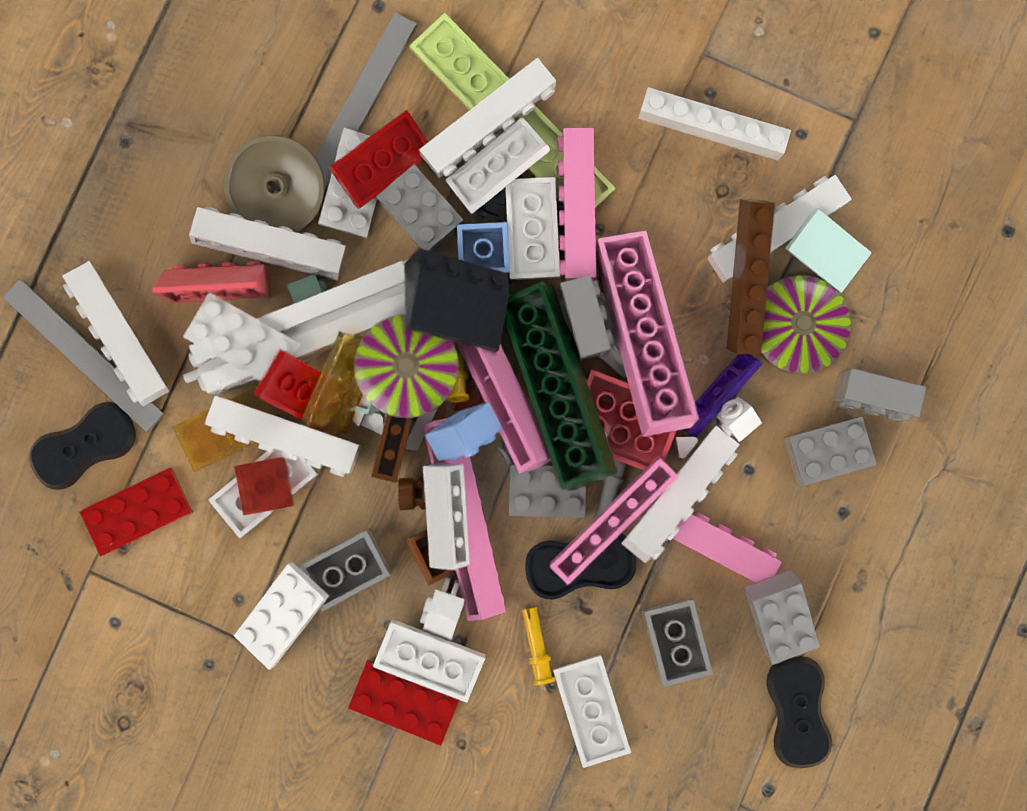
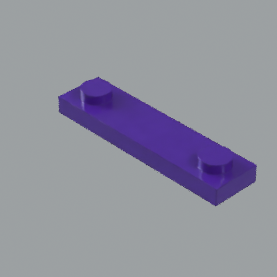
M738 354L694 403L698 420L691 428L684 430L693 437H697L721 411L723 405L730 401L762 366V363L750 354Z

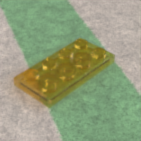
M339 331L301 420L305 427L347 433L356 412L354 410L359 405L363 396L355 376V356L363 337Z
M257 387L230 399L242 405L280 417L274 405L253 394ZM209 410L172 426L193 472L257 442L250 440L249 444L234 440V434L226 432L225 436L211 432V426L205 425Z

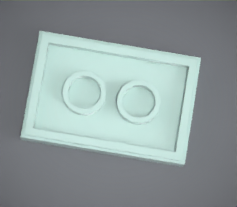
M817 208L813 210L785 248L841 293L872 253Z

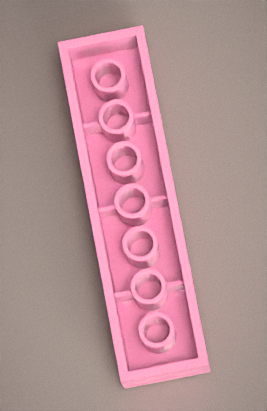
M640 231L598 238L596 243V263L642 437L691 428L698 420V414L647 232Z

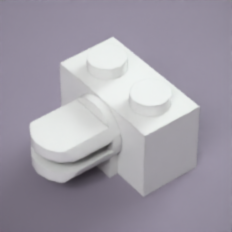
M446 577L442 590H435L433 599L427 598L420 623L424 624L423 631L451 641L465 599L456 597L459 588L458 580L454 583L451 595L446 593L451 578Z

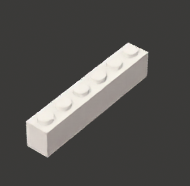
M537 57L420 148L419 151L422 158L438 178L443 175L445 177L451 175L457 169L456 165L462 160L466 162L474 157L477 153L476 149L482 145H489L496 139L495 135L502 129L506 131L516 123L515 119L521 114L524 116L528 115L536 107L534 104L539 100L545 101L550 98L555 92V78Z
M649 87L647 88L638 119L777 161L784 155L791 130Z
M836 175L829 179L827 176L822 177L813 184L815 186L814 189L809 192L804 189L793 196L795 201L789 205L783 202L775 208L771 252L791 240L815 208L828 216L852 200ZM737 232L731 236L733 241L726 245L721 242L710 250L712 254L707 258L723 283L733 277Z
M197 207L189 233L190 241L195 245L309 274H316L317 276L338 281L346 248V245H342L340 241L335 239H319L312 233H296L285 226L276 228L269 226L268 223L261 220H254V222L245 220L238 214H222L217 209L205 207V209Z
M90 261L64 274L63 278L66 284L63 287L70 298L75 296L79 303L75 306L83 319L88 318L92 325L88 329L95 340L100 338L104 346L101 350L108 361L114 360L117 367L113 370L121 382L126 380L130 388L126 391L134 403L138 401L144 407L170 392Z
M214 396L205 421V425L211 426L210 431L222 436H225L226 432L234 434V440L249 444L250 440L259 443L258 448L273 452L274 448L283 451V457L295 461L297 457L307 459V465L318 469L321 468V465L330 467V473L344 477L345 473L352 474L362 446L219 396Z
M715 426L678 471L677 475L679 477L659 495L621 544L645 563L651 558L656 560L665 549L662 546L663 542L666 539L671 541L680 530L677 524L681 519L686 521L694 512L691 506L695 501L700 503L709 491L706 487L709 483L715 484L722 476L723 472L720 469L723 465L729 466L738 454L734 451L740 444L719 427Z

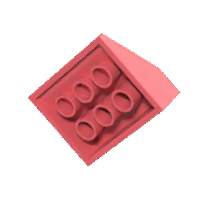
M248 261L245 266H237L235 262L222 263V267H212V264H198L197 268L188 269L186 265L172 266V270H164L152 287V293L171 303L204 301L209 292L222 300L271 298L269 268L265 264L262 265L261 261Z
M590 369L586 381L613 459L644 470L658 456L665 462L677 430L642 437L629 384Z

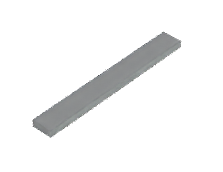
M396 12L315 156L323 171L325 193L331 175L328 167L334 163L342 129L347 128L356 132L360 131L417 28V23Z
M19 279L3 296L9 304L146 432H149L165 415L153 402L144 407L138 401L134 403L126 391L130 388L126 380L121 382L113 370L116 367L23 280Z

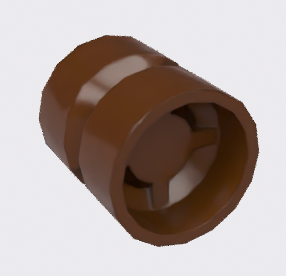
M420 477L418 481H415L414 478H399L398 500L400 511L414 510L416 506H419L421 510H426L424 477ZM416 488H422L423 499H417Z

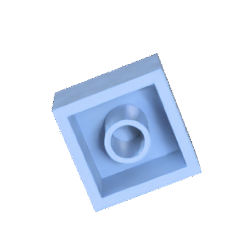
M507 222L457 225L458 258L460 260L508 273V277H510Z
M489 402L456 412L426 433L425 437L438 461L446 459L455 461L463 455L467 458L476 454L481 444L486 445L495 440V434L503 428Z

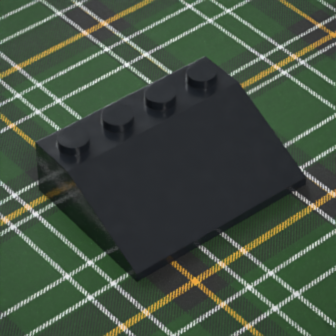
M418 248L404 263L406 329L493 352L499 351L509 298L508 273Z

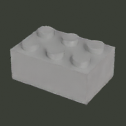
M415 164L376 196L382 207L419 248L436 251L457 232V225L464 224V220Z
M591 275L562 282L560 284V293L579 361L608 354L614 341L611 330L605 329L604 323L607 320L604 305L599 306L597 299L599 298L600 290L597 280L592 281Z
M851 368L839 372L832 401L839 402V407L854 410V408L864 409L863 413L878 416V414L888 415V420L902 422V420L910 421V418L920 416L926 387Z
M863 417L848 419L784 438L798 486H805L877 465Z
M510 465L509 516L585 518L586 486L575 491L561 490L553 466H542L538 469L519 473L516 465Z
M370 529L298 566L329 595L320 607L321 611L336 605L392 574Z
M791 570L744 587L762 649L772 665L820 647L802 583Z
M686 597L641 609L659 680L663 687L713 674L694 599Z

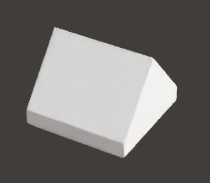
M674 437L676 457L684 459L697 444L698 439L696 437Z

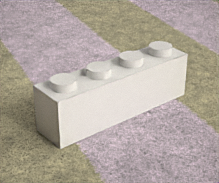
M436 463L423 466L430 568L455 570L470 565L463 464Z

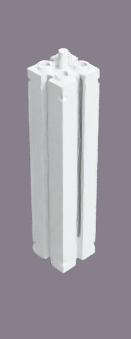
M400 261L257 318V320L298 342L300 345L293 356L302 362H306L362 339L374 325L388 317L406 314L404 263L406 261ZM197 344L189 346L191 353L188 354L193 367H198V369L183 374L187 384L198 380L203 391H207L208 394L221 396L228 393V391L236 390L258 381L255 377Z

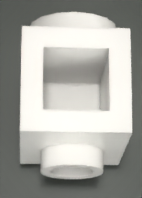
M740 397L726 402L721 412L716 415L721 423L719 428L727 435L734 437L738 442L762 424L752 406Z

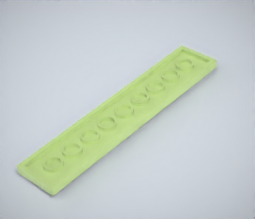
M446 13L440 16L409 46L410 50L469 110L509 80ZM535 107L528 115L524 116L521 114L515 121L517 122L523 117L547 144L550 151L527 170L535 178L555 177L556 200L564 206V202L559 201V186H563V176H558V161H563V151H558V136H562L563 133ZM502 129L495 135L496 138L505 131ZM594 166L596 209L615 190V187Z

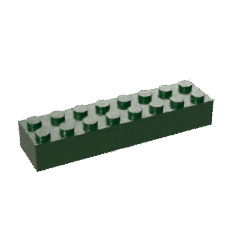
M541 281L508 298L505 323L561 490L575 491L618 473L554 287Z

